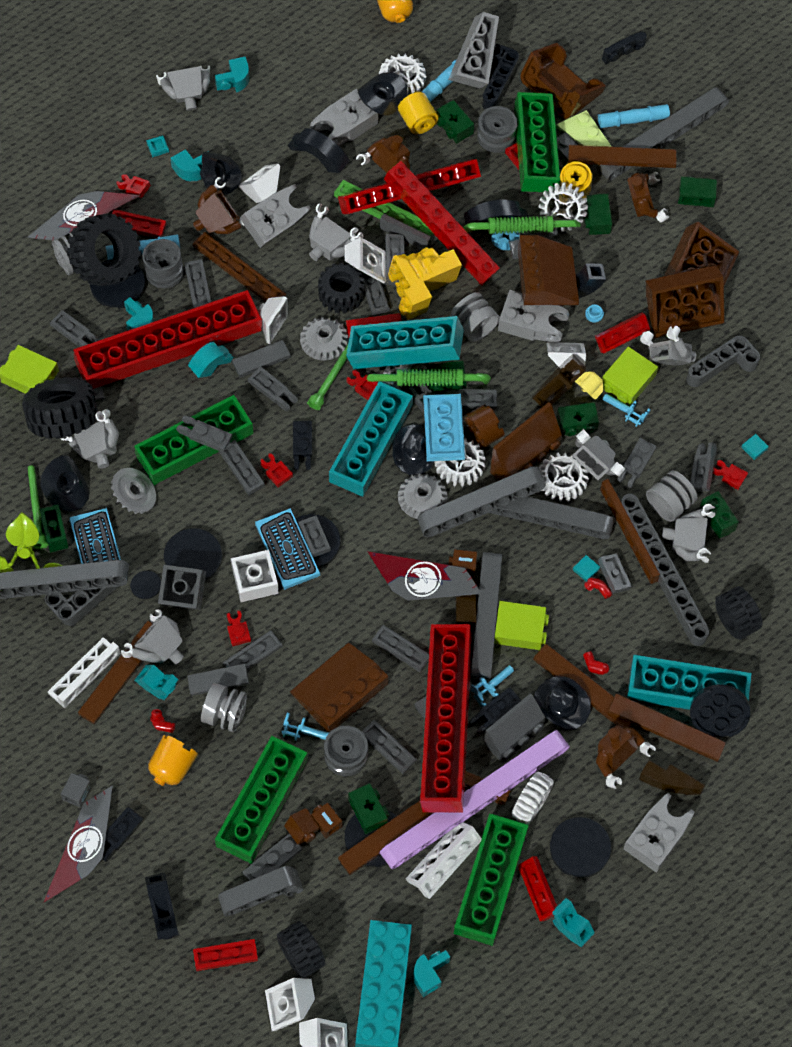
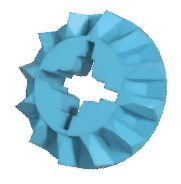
M514 231L513 233L506 232L505 235H509V240L506 237L502 238L503 232L502 234H496L495 232V234L491 235L492 243L497 248L510 250L508 241L519 238L520 234L518 232L514 233Z

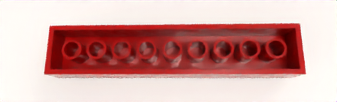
M248 290L73 349L74 360L82 379L95 389L193 355L210 342H214L218 346L262 331V319Z
M431 624L420 797L422 812L463 813L472 644L470 624Z

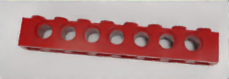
M471 159L415 176L429 191L481 177L477 159ZM388 183L338 196L342 214L354 213L401 199Z
M402 161L387 172L384 180L449 251L454 250L461 264L480 285L483 286L500 269L499 266Z

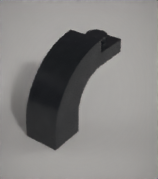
M305 128L301 133L295 134L287 145L292 151H306L314 155L321 161L328 172L340 173L350 161L344 151L334 141L313 129Z
M493 200L469 209L464 213L465 225L474 222H488V218L496 219V217L498 219L499 217H502V219L503 217H509V219L510 217H513V219L514 217H520L521 219V217L528 218V212L520 208L517 201ZM473 230V232H476V233H481V232L484 231V230Z
M586 263L582 270L576 274L578 298L595 292L606 281L603 264Z
M165 872L145 877L158 940L171 939L179 934Z

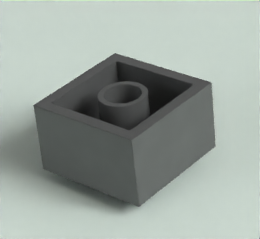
M164 565L158 604L201 610L206 571Z

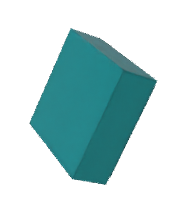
M163 135L146 140L152 158L169 153V148Z
M755 434L742 444L741 448L755 460L767 451L769 446Z
M587 555L573 567V571L585 581H588V578L593 577L600 570V566Z

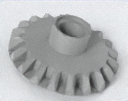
M330 317L314 318L313 321H308V324L303 327L300 343L304 352L310 357L324 361L332 360L340 356L348 344V334L343 324H340L337 319L332 320Z
M123 468L113 476L111 489L114 491L113 496L117 497V502H121L122 508L126 507L128 512L133 511L135 514L139 512L143 514L154 506L156 491L152 482L144 473L134 468Z
M419 473L416 476L412 475L409 479H405L404 483L401 484L398 491V502L401 509L407 515L417 519L420 514L447 503V492L441 480L436 479L435 476L421 475ZM424 492V493H426L427 495H426V496H421V495H419V493Z

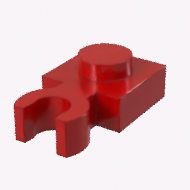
M124 174L121 175L124 182H116L119 189H125L127 194L141 195L139 196L141 199L151 186L148 180L136 176L129 179Z
M353 370L352 375L356 378L351 379L347 377L346 382L351 386H355V392L369 400L378 382H369L367 380L368 375L362 378L358 371Z
M271 453L268 454V458L271 460L269 463H266L263 459L260 460L261 466L264 469H268L266 475L277 487H280L293 477V473L282 461L276 464L275 457Z
M718 460L716 465L722 469L713 468V474L724 476L722 479L724 483L739 490L748 472L733 464L728 468L723 461Z
M237 611L238 617L236 619H232L230 613H227V620L232 624L227 626L232 646L251 642L247 623H240L242 621L240 611Z

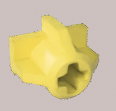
M584 372L575 381L582 388V392L588 393L594 400L603 392V380L595 372Z

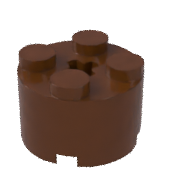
M486 404L464 417L465 427L470 435L472 433L475 435V442L477 445L479 444L480 449L505 436L503 428H498L499 420L489 406L486 407Z

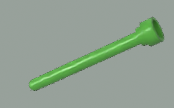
M348 344L318 393L311 395L307 404L311 408L320 410L323 406L324 395L347 360Z
M30 465L28 466L33 520L39 531V540L33 548L44 549L48 547L42 530L35 467Z

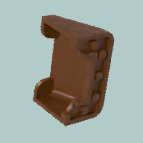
M554 43L532 51L520 77L522 83L533 93L553 94L554 112L562 119H568L600 96L606 85L595 78L587 84L584 83L564 65L567 57L566 51L558 43Z

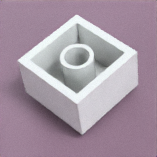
M269 550L231 558L232 571L240 602L278 594V583Z

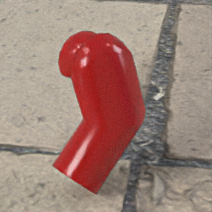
M591 577L584 583L588 591L596 588L605 599L612 596L611 590L603 580Z
M592 652L583 654L590 672L599 675L609 672V665L596 661Z
M154 709L151 712L150 720L155 729L174 733L176 724L165 722L162 711Z

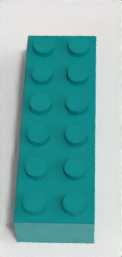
M458 316L351 326L346 356L353 369L460 360L464 329Z
M380 381L378 382L329 471L330 483L364 497L397 432L412 408V395Z
M633 655L627 698L632 701L690 710L692 699L700 690L711 685L723 684L740 690L749 701L752 673Z
M370 920L355 1047H398L412 925Z

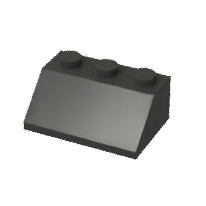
M531 693L485 732L484 744L499 760L504 757L506 759L515 752L514 749L518 745L523 746L528 742L529 736L532 733L537 734L544 728L545 716Z

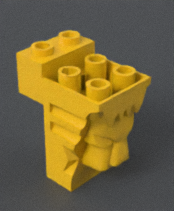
M426 247L417 254L393 256L388 277L391 282L399 280V282L395 283L397 293L402 297L399 310L403 316L405 315L407 320L427 312L432 299L431 291L457 280L462 264L454 250L438 255L433 248Z

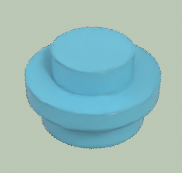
M595 304L589 306L585 312V316L590 322H599L604 315L603 309Z

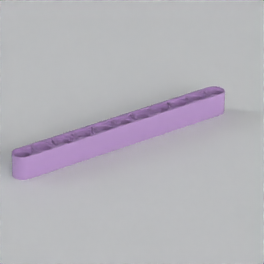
M558 730L550 733L464 792L463 813H433L385 846L380 851L381 856L392 870L399 867L497 799L496 796H502L559 757L570 746Z

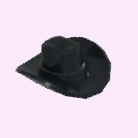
M394 72L381 73L365 83L358 90V95L371 110L380 115L388 116L398 111L399 103L407 97V84L402 76Z
M207 151L203 152L200 176L204 181L206 189L210 185H214L215 180L221 177L217 184L219 186H222L225 182L226 184L223 189H217V191L221 190L224 195L232 193L241 182L242 173L239 165L225 155Z
M424 425L403 427L394 438V463L403 473L411 476L418 475L419 473L422 475L435 462L427 461Z
M60 455L45 467L41 475L40 484L46 499L53 506L58 505L59 509L63 511H75L82 508L89 499V488L73 459L68 455Z
M555 676L549 678L537 688L534 694V698L544 716L564 730H577L586 723L591 713V700L587 692L577 682L568 677Z

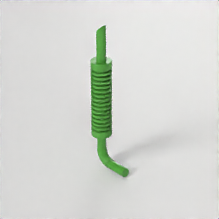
M532 216V218L521 217V219L520 217H514V219L513 217H510V219L509 217H503V219L502 217H499V219L498 217L496 219L488 218V222L469 223L463 228L468 234L473 230H488L489 234H495V232L496 234H502V232L505 234L506 232L513 233V231L514 233H524V231L525 233H531V231L532 233H535V231L536 233H541L542 231L553 232V228L580 227L581 225L577 220H553L552 216H539V218L538 216Z
M397 369V374H370L367 376V380L369 382L397 381V386H403V384L405 386L406 384L408 386L410 384L412 386L414 384L416 386L418 384L420 386L422 384L423 386L425 384L427 386L429 384L431 386L433 384L435 386L437 384L438 386L440 384L442 386L444 384L446 386L448 384L450 386L452 384L453 386L455 384L463 386V381H481L484 384H488L491 377L483 373L463 374V369H457V371L455 369L453 371L452 369L449 371L448 369L446 371L444 369L442 371L440 369L438 371L436 369L434 371L433 369L431 371L429 369L427 371L425 369L423 371L421 369L419 371L418 369L416 371L414 369L412 371L410 369L408 371L406 369L404 371L403 369Z

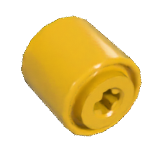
M415 92L408 95L398 105V111L412 134L425 133L432 129L438 121L436 111L423 92Z
M578 161L568 163L560 173V187H562L563 182L566 183V187H569V184L572 183V189L579 187L577 193L584 192L582 198H586L592 186V172L590 168ZM579 176L578 181H575V179L571 177ZM562 194L565 198L571 197L569 195Z

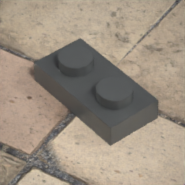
M317 516L298 522L312 557L331 551Z
M617 553L598 559L612 594L628 591L632 587Z

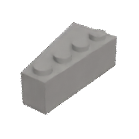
M482 12L474 17L448 80L476 88H482L489 84L499 16Z

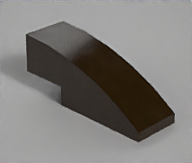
M572 354L532 396V399L541 407L545 406L548 402L552 405L572 387L573 382L586 372V366Z
M476 594L455 596L456 624H470L471 628L476 627Z
M650 760L639 777V780L651 786L678 794L701 795L705 787L704 784L671 764L667 770H664Z

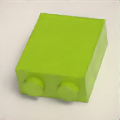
M17 345L15 350L10 352L6 364L1 366L0 379L1 383L26 394L30 388H34L38 383L41 384L46 380H53L59 369L57 362Z
M627 347L603 375V390L607 393H612L619 401L631 406L657 375L658 366L630 347Z
M500 601L494 644L540 650L541 644L546 642L547 635L546 632H543L544 626H548L549 615L545 614L546 607Z

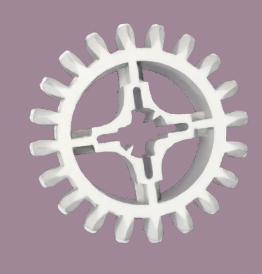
M398 53L397 57L391 55L390 60L386 59L385 63H382L379 74L395 70L394 73L402 76L407 84V96L408 94L420 92V88L424 87L426 70L423 63H419V59H414L413 55L407 57L406 53L404 56H400Z
M565 182L562 183V187L555 183V189L549 186V192L544 191L543 195L545 197L540 198L542 203L539 204V208L543 209L540 211V215H545V217L552 216L553 220H577L582 223L583 217L587 215V212L584 211L588 209V205L585 204L587 198H582L584 192L577 193L579 187L572 189V183L569 184V187H566ZM561 194H566V195H569V196H571V197H569V198H563V197L561 196ZM553 197L556 207L550 211L549 201ZM576 202L578 212L573 216L570 207ZM565 204L567 205L566 209H564V207L563 209H561L560 205ZM562 215V216H564L566 219H560V218H558V217H556V216Z
M466 437L464 438L465 460H462L459 467L458 463L460 460L435 461L436 472L441 474V480L447 478V484L452 481L454 487L457 483H460L463 487L465 482L470 486L472 480L477 482L478 477H481L485 470L484 463L486 458L483 457V450H480L479 444L474 446L473 440L468 443Z
M566 452L563 456H560L559 453L556 454V457L550 455L549 460L545 459L543 464L539 466L546 483L545 488L541 491H545L546 496L551 494L552 500L559 497L560 502L563 498L569 502L570 496L575 500L577 494L581 496L583 490L587 488L586 483L589 480L587 476L588 471L572 455L568 457ZM573 471L576 473L578 477L577 482L574 481V478L572 477ZM549 472H551L552 476L554 477L553 483L550 481L548 477Z
M539 771L536 772L520 794L512 810V817L520 823L530 824L545 803L553 787V780L548 775Z

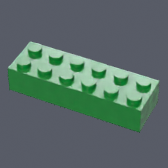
M518 92L514 111L517 118L516 136L521 191L549 192V186L555 189V183L559 184L560 182L553 94Z
M235 395L191 416L196 421L199 420L231 433L232 438L230 442L234 440L239 442L253 434V423ZM183 421L134 446L136 457L153 485L219 451L193 441L176 430L178 425L188 427L191 431L193 429L192 426L185 424Z
M271 736L215 838L217 848L250 864L253 863L308 761L307 752Z
M489 813L453 934L493 946L529 825Z

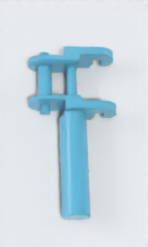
M605 394L603 397L605 402L627 413L625 421L630 420L636 424L635 427L641 425L640 422H644L651 410L648 408L645 414L640 415L634 412L637 401L628 406L608 394ZM634 414L637 417H639V419L636 420L632 418L631 415Z
M510 665L489 683L481 677L477 685L470 686L471 691L475 694L474 698L480 706L484 707L487 705L483 703L484 699L482 698V694L487 690L493 697L499 696L498 693H494L495 687L514 672ZM483 685L485 689L480 692L478 688Z
M287 712L283 724L285 729L281 732L283 737L288 735L295 737V741H297V738H300V732L326 740L329 732L304 726L306 717H303L301 725H298V727L290 725L288 722L290 713ZM288 727L297 729L296 733L287 731Z

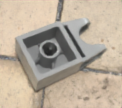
M355 89L321 112L311 122L310 129L318 132L322 130L332 132L328 138L339 146L347 141L351 142L377 125L378 113L363 103L358 95V90Z
M295 185L272 194L240 217V220L260 248L288 230L311 209L309 205L299 209L291 206L289 196L297 188Z
M509 290L499 319L498 331L532 341L535 339L559 342L562 339V333L549 323L552 321H566L570 314L568 310L559 305H523L522 293Z
M669 793L664 795L648 811L624 846L625 851L656 873L680 842L695 813L690 809L689 812L681 817L672 816L667 810V804L672 796Z

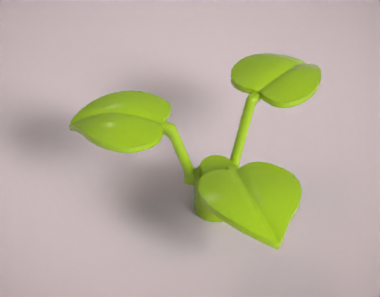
M21 512L6 530L7 540L12 545L17 546V551L14 553L10 563L0 556V573L13 572L14 570L11 566L18 556L23 559L32 557L36 569H40L35 553L32 551L33 546L39 540V531L34 522ZM48 563L43 568L58 567L62 565L58 563Z

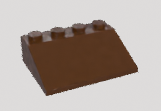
M696 222L686 227L664 276L716 265L723 275L725 285L739 251L700 222Z
M519 235L518 259L523 305H579L572 247L539 235Z
M716 265L645 280L646 298L654 338L667 336V331L670 327L673 329L675 326H678L681 333L724 323L723 275Z
M549 402L493 447L490 473L498 481L533 467L536 462H542L547 457V453L551 450H557L561 445L562 434L552 405Z
M347 643L293 688L290 693L330 733L388 685V675L373 660L350 643Z

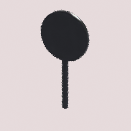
M152 571L139 572L131 580V591L140 599L153 598L160 591L161 579Z

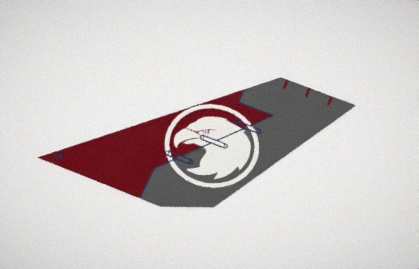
M102 191L80 194L27 238L59 239L72 232L73 228H77V224L85 220V218L106 214L141 195Z
M367 551L391 590L407 601L482 594L465 568Z
M113 785L83 804L44 902L88 876L102 860Z

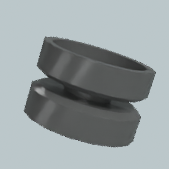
M501 106L485 109L478 119L477 139L479 144L485 150L493 153L504 152L506 148L514 144L517 131V118L514 113L508 108Z
M339 726L327 735L324 742V757L328 768L333 773L344 777L353 776L365 767L368 759V742L365 735L359 729L352 726Z

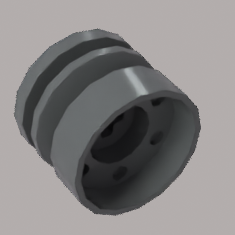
M167 239L154 240L149 243L142 254L147 280L157 288L165 289L175 286L182 280L184 275L180 248L175 242Z

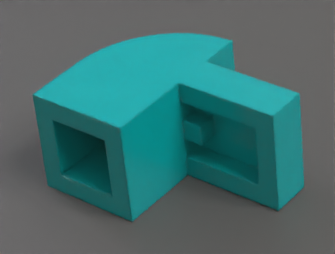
M246 56L229 60L230 72L215 75L217 91L235 87V91L239 92L248 85L249 66Z
M185 149L171 157V166L180 178L186 181L201 180L202 155L193 159Z
M130 297L124 301L126 311L133 316L126 322L128 331L154 322L153 312L149 304L143 307L138 301H134Z
M210 342L195 353L188 366L198 378L211 376L218 365L230 363L234 357L223 345L217 346L214 342Z
M145 665L134 681L157 698L165 700L175 689V683L178 679L173 674L165 675L155 665Z
M567 898L552 912L555 917L553 920L554 925L569 940L580 947L595 933L590 922L577 914L572 902Z
M446 950L442 953L438 951L429 957V961L424 954L416 961L414 982L423 997L441 987L442 982L435 971L450 962V956Z

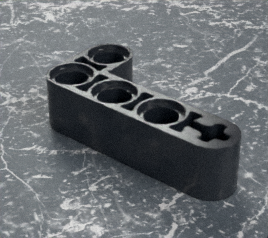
M497 43L494 46L491 65L497 68L483 93L482 107L484 110L499 105L518 68L519 53L514 49Z

